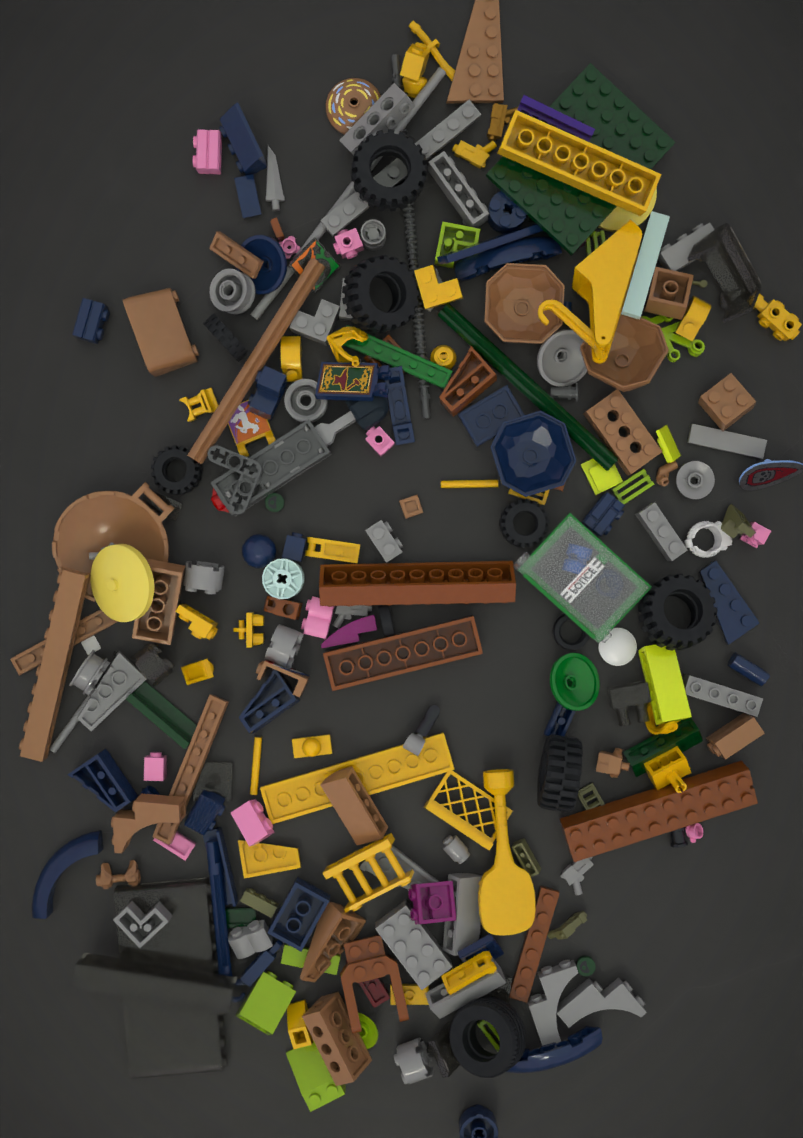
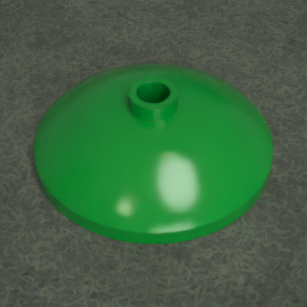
M569 653L559 657L553 664L550 673L552 693L558 703L564 708L580 711L587 709L595 702L600 688L599 675L594 664L584 655Z

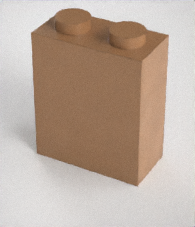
M742 713L706 737L709 742L707 747L712 754L727 759L765 733L754 717Z

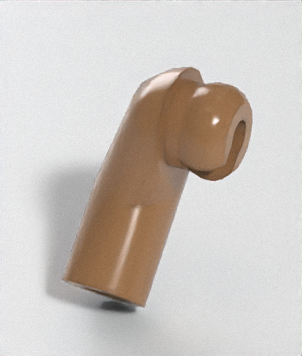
M676 461L658 468L656 481L659 485L667 486L669 484V473L678 468Z

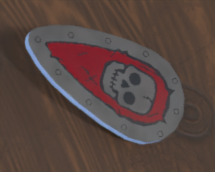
M766 459L764 462L747 468L739 478V485L747 491L766 488L803 472V464L790 460L771 461Z

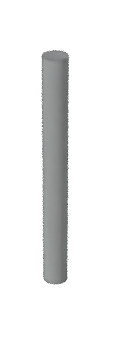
M96 687L87 695L49 748L50 751L56 753L79 721L77 719L79 713Z

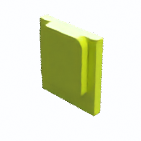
M665 425L656 431L658 435L657 441L667 463H671L678 459L681 454L668 426Z
M594 459L580 464L595 495L623 482L615 464L608 471Z

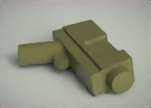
M584 911L575 913L559 928L549 931L547 934L548 938L567 939L576 931L575 929L580 924H584L587 921V914Z

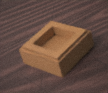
M418 495L399 501L405 519L423 513Z

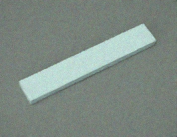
M653 211L650 214L621 311L622 315L640 320L670 216Z

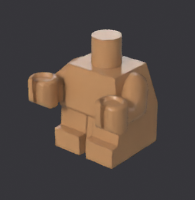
M615 748L613 753L601 750L598 755L596 772L610 774L611 778H618L621 770L629 771L630 763L623 762V749Z

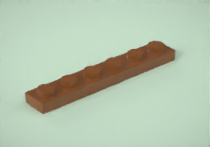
M540 886L535 903L534 922L526 933L508 994L509 998L528 1002L560 894L557 890Z

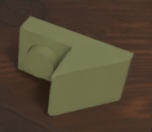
M730 504L722 522L721 530L731 538H735L739 533L741 535L745 533L751 538L756 533L743 512Z

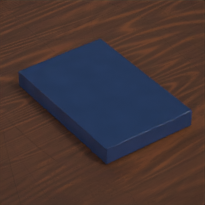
M508 385L457 415L475 446L478 447L495 437L503 422L524 416L525 414Z

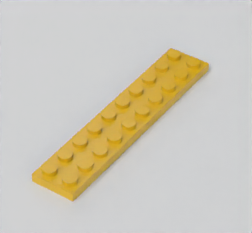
M444 732L426 737L419 756L404 749V744L261 786L260 790L268 817L272 824L332 807L333 805L320 784L334 772L351 766L369 795L455 770Z

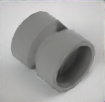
M368 220L361 227V241L366 249L377 251L385 244V227L378 220Z

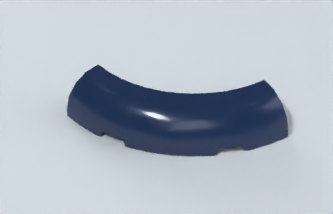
M548 236L516 240L458 260L455 266V274L458 280H470L488 273L490 270L501 268L507 263L517 264L525 261L548 260L561 254L562 251L559 244Z
M101 830L90 832L71 840L56 851L48 860L35 886L32 901L33 918L46 919L53 913V897L56 884L71 864L82 858L97 855L103 850Z
M586 1026L569 1036L568 1041L553 1042L532 1051L527 1048L518 1063L506 1072H539L573 1062L594 1051L602 1044L601 1028Z

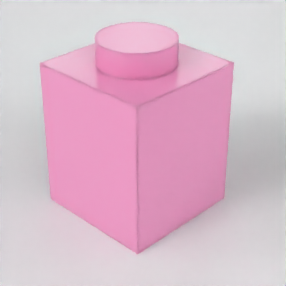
M150 752V755L144 757V781H164L167 777V755H162V752Z

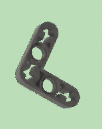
M215 445L210 447L207 455L211 462L241 474L229 503L231 512L241 515L248 509L262 474V466L253 459L221 446ZM220 449L219 453L226 456L227 452L230 453L226 458V464H223L224 459L217 457L214 460L212 452ZM234 456L239 457L241 461L240 465L236 468L230 465V459ZM245 460H248L246 465L253 467L256 464L258 472H254L251 475V471L244 468V472L240 470L243 468ZM244 482H248L251 485V490L248 493L241 491L240 487ZM237 493L248 497L247 501L242 499L241 505L244 506L243 509L235 511L236 507L233 505L240 500V497H236Z

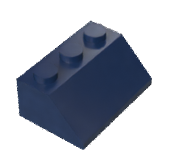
M235 103L220 118L222 126L219 129L223 137H228L230 141L227 146L231 154H236L238 158L236 165L240 173L244 172L245 175L255 174L267 168V165L239 103Z

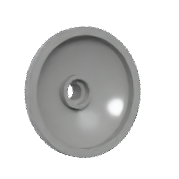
M563 329L553 333L542 343L537 355L539 373L545 381L554 386L564 387L572 385L579 381L587 372L580 351V346L584 340L573 330Z

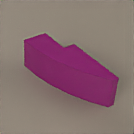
M375 614L359 618L339 628L321 644V648L360 641L359 633L377 630Z

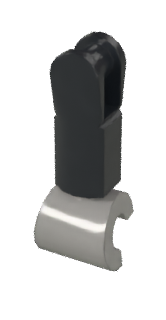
M432 705L429 707L415 734L411 733L403 745L404 749L419 756L426 741L424 739H426L439 717L440 709L438 706Z

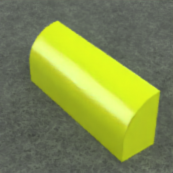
M656 644L639 649L638 653L656 725L692 717L675 650H667L666 646L661 648Z

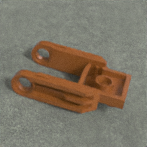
M375 935L343 943L347 964L340 972L352 1034L362 1032L352 986L354 982H365L385 977V975L389 974L399 1022L409 1020L398 963L394 958L385 954L382 937Z

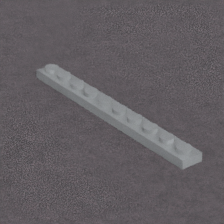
M468 100L418 140L415 145L419 144L423 149L422 155L424 154L426 160H428L479 119L481 113ZM396 158L373 178L380 185L395 187L407 177V168L399 158ZM359 192L353 193L321 219L322 225L332 237L370 207L368 206V201L360 199Z

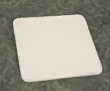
M91 636L81 642L87 655L92 650L96 652L101 649L95 636Z

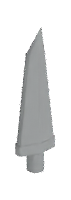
M268 146L265 199L266 202H272V211H280L279 202H284L285 196L283 195L276 155Z

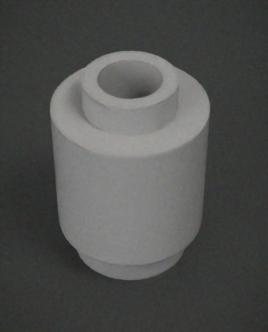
M449 835L442 842L444 844L442 849L454 862L461 864L470 856L467 846L457 835L453 837Z

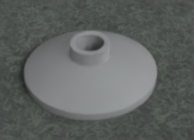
M691 461L684 464L676 476L678 490L689 499L704 498L712 491L715 483L712 469L700 461ZM692 477L697 479L696 484L691 483Z

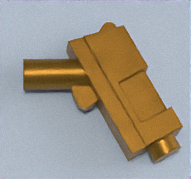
M498 103L493 105L490 128L487 133L489 141L493 140L495 142L496 139H501L504 123L508 124L510 122V117L513 116L518 107L507 110L508 105H499Z

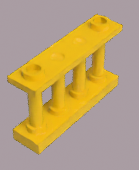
M392 833L328 865L323 871L326 879L330 877L336 878L349 900L344 908L345 913L350 910L353 912L357 911L363 906L362 904L399 885L403 887L411 882L414 874L413 869L405 873L391 850L395 840ZM379 852L385 853L398 877L388 881L375 859V854ZM363 860L369 862L381 886L372 890L358 866L359 862ZM348 868L353 871L365 894L357 898L342 875L343 871Z

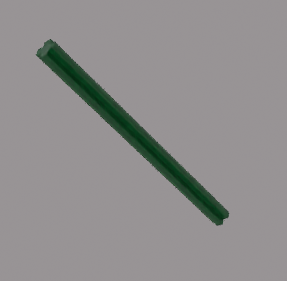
M447 303L438 313V316L542 412L565 423L569 437L606 471L618 461V457L450 303Z

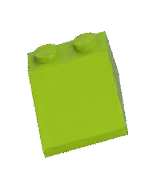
M315 1042L312 1045L294 1050L291 1049L286 1052L300 1092L310 1112L345 1095L346 1084L335 1085Z

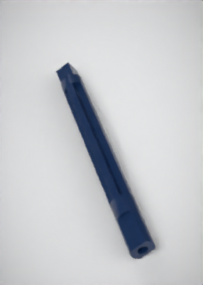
M213 839L206 842L213 906L219 985L227 986L233 982L227 932L221 853L218 839Z

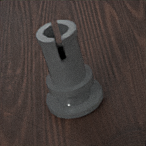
M576 383V387H571V385H568V387H551V397L553 399L568 398V400H571V398H576V402H578L580 396L578 383Z

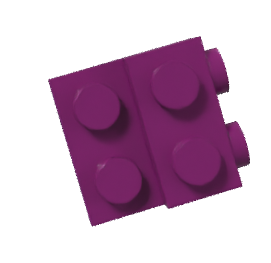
M453 881L411 885L412 889L408 891L409 899L413 901V909L410 910L411 920L415 921V924L456 921Z

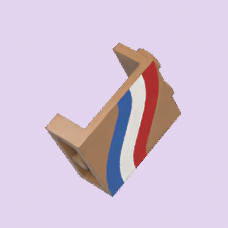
M268 660L259 663L256 670L258 680L265 676L268 667L298 679L299 681L293 695L300 697L303 694L310 678L309 675L293 668L282 667Z

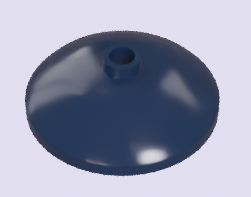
M255 235L249 237L241 246L264 261L256 279H252L255 285V294L272 293L280 287L286 276L287 261L285 253L280 244L269 236Z

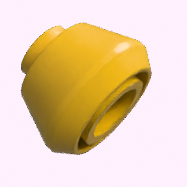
M407 77L402 78L404 91L408 93L407 96L416 98L428 82L425 77H421L419 81Z
M440 345L433 349L430 361L450 370L456 363V353L450 346Z

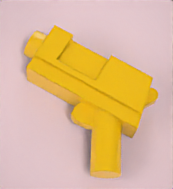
M461 140L459 145L455 144L452 151L455 152L454 156L461 157L481 169L485 168V163L490 158L488 153L495 149L497 145L492 140L484 147L479 144L474 147Z

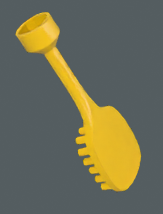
M512 769L483 771L484 788L494 795L497 844L494 865L484 872L478 883L479 916L483 928L488 933L502 936L524 932L532 926L536 910L535 892L529 873L515 864L509 844L505 794H508L514 787V771Z

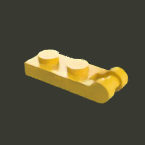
M307 537L308 550H305V556L358 563L360 544ZM316 544H321L320 552L315 551Z
M490 951L481 952L441 976L445 988L450 995L484 975L492 974L497 970L495 963L491 961Z

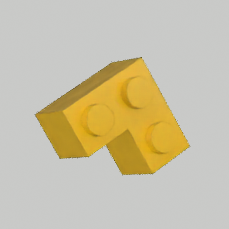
M433 265L414 270L425 309L463 299L457 278L439 284Z

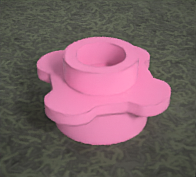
M289 236L279 242L286 259H290L291 255L300 250V246L296 244L295 237Z
M696 823L685 827L686 834L690 838L691 843H695L696 839L703 837L704 832L701 824Z

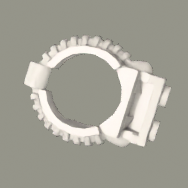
M702 521L689 529L684 543L685 547L689 548L696 556L709 558L731 546L732 538L721 530L722 522ZM702 528L709 529L714 535V545L708 551H702L697 546H693L692 539L695 538L696 533Z

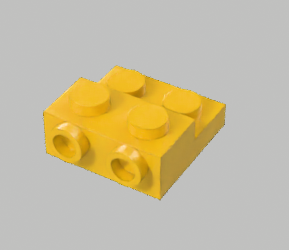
M187 604L178 606L175 612L179 614L178 617L187 623L189 621L192 622L188 629L192 631L191 634L198 639L207 638L208 640L214 638L218 631L216 628L217 622Z

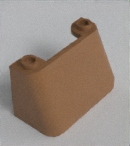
M171 288L123 299V304L148 371L154 377L198 362L196 357L199 355L198 349L195 344L192 345L189 341L177 309V302L180 301L176 290L172 291Z

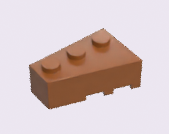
M472 346L439 397L441 404L452 417L457 415L497 381L496 373Z

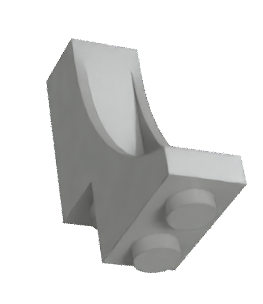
M563 960L557 966H546L538 972L545 994L532 995L528 999V1005L542 1046L553 1042H561L556 1022L557 1006L565 986L578 974L574 960Z
M619 977L604 990L597 981L593 982L588 978L558 1003L557 1015L569 1028L581 1018L600 1010H624L634 1013L639 1017H642L647 1012L642 998L639 995L635 997L631 992L633 988L626 980L622 982Z

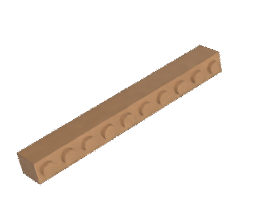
M67 568L58 575L57 583L60 584L58 591L56 590L54 593L53 602H55V605L49 614L51 623L45 632L44 638L47 640L40 653L42 662L36 671V676H38L37 684L35 683L32 688V695L34 697L28 706L27 712L30 714L23 727L25 736L19 745L21 757L40 762L48 758L90 578L89 573Z

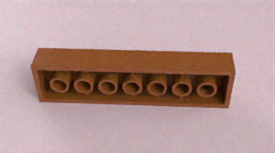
M471 615L394 634V636L382 637L326 651L323 653L332 691L480 655L483 654L475 619Z

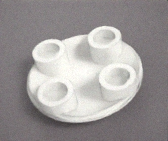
M613 628L599 642L598 651L607 663L621 666L629 663L634 658L637 643L632 633L628 630Z

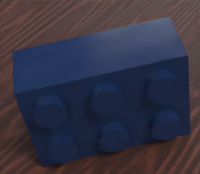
M297 877L267 933L301 952L329 903L331 895Z

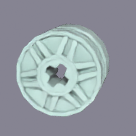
M276 559L270 562L265 567L262 575V584L266 592L277 599H288L297 595L305 583V574L302 567L296 561L290 559ZM280 574L287 575V578L285 579L287 582L286 584L284 582L280 583L278 581L280 579Z

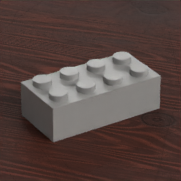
M404 900L375 922V929L420 989L423 990L453 967L452 960L443 951V948L425 924H415V921L411 920L410 910L413 908L407 900Z

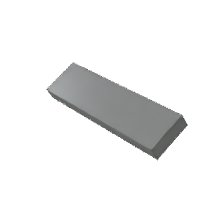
M691 424L687 443L763 459L767 440Z

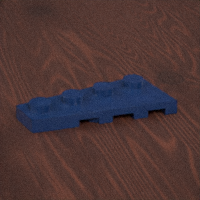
M716 560L699 571L705 588L708 587L711 591L709 595L711 598H715L716 603L713 605L717 607L716 616L720 629H722L726 645L731 644L759 624L755 615Z

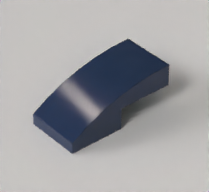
M250 174L234 178L243 218L261 215L262 212L254 175Z

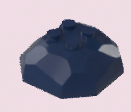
M542 411L503 422L490 446L501 484L525 497L563 486L576 463V457L565 423Z

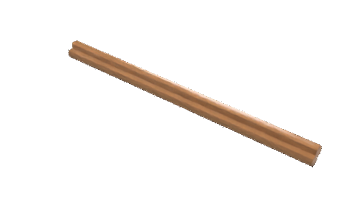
M310 259L187 456L196 462L203 464L208 456L209 448L217 442L254 383L258 372L264 367L326 267L319 263L318 260Z

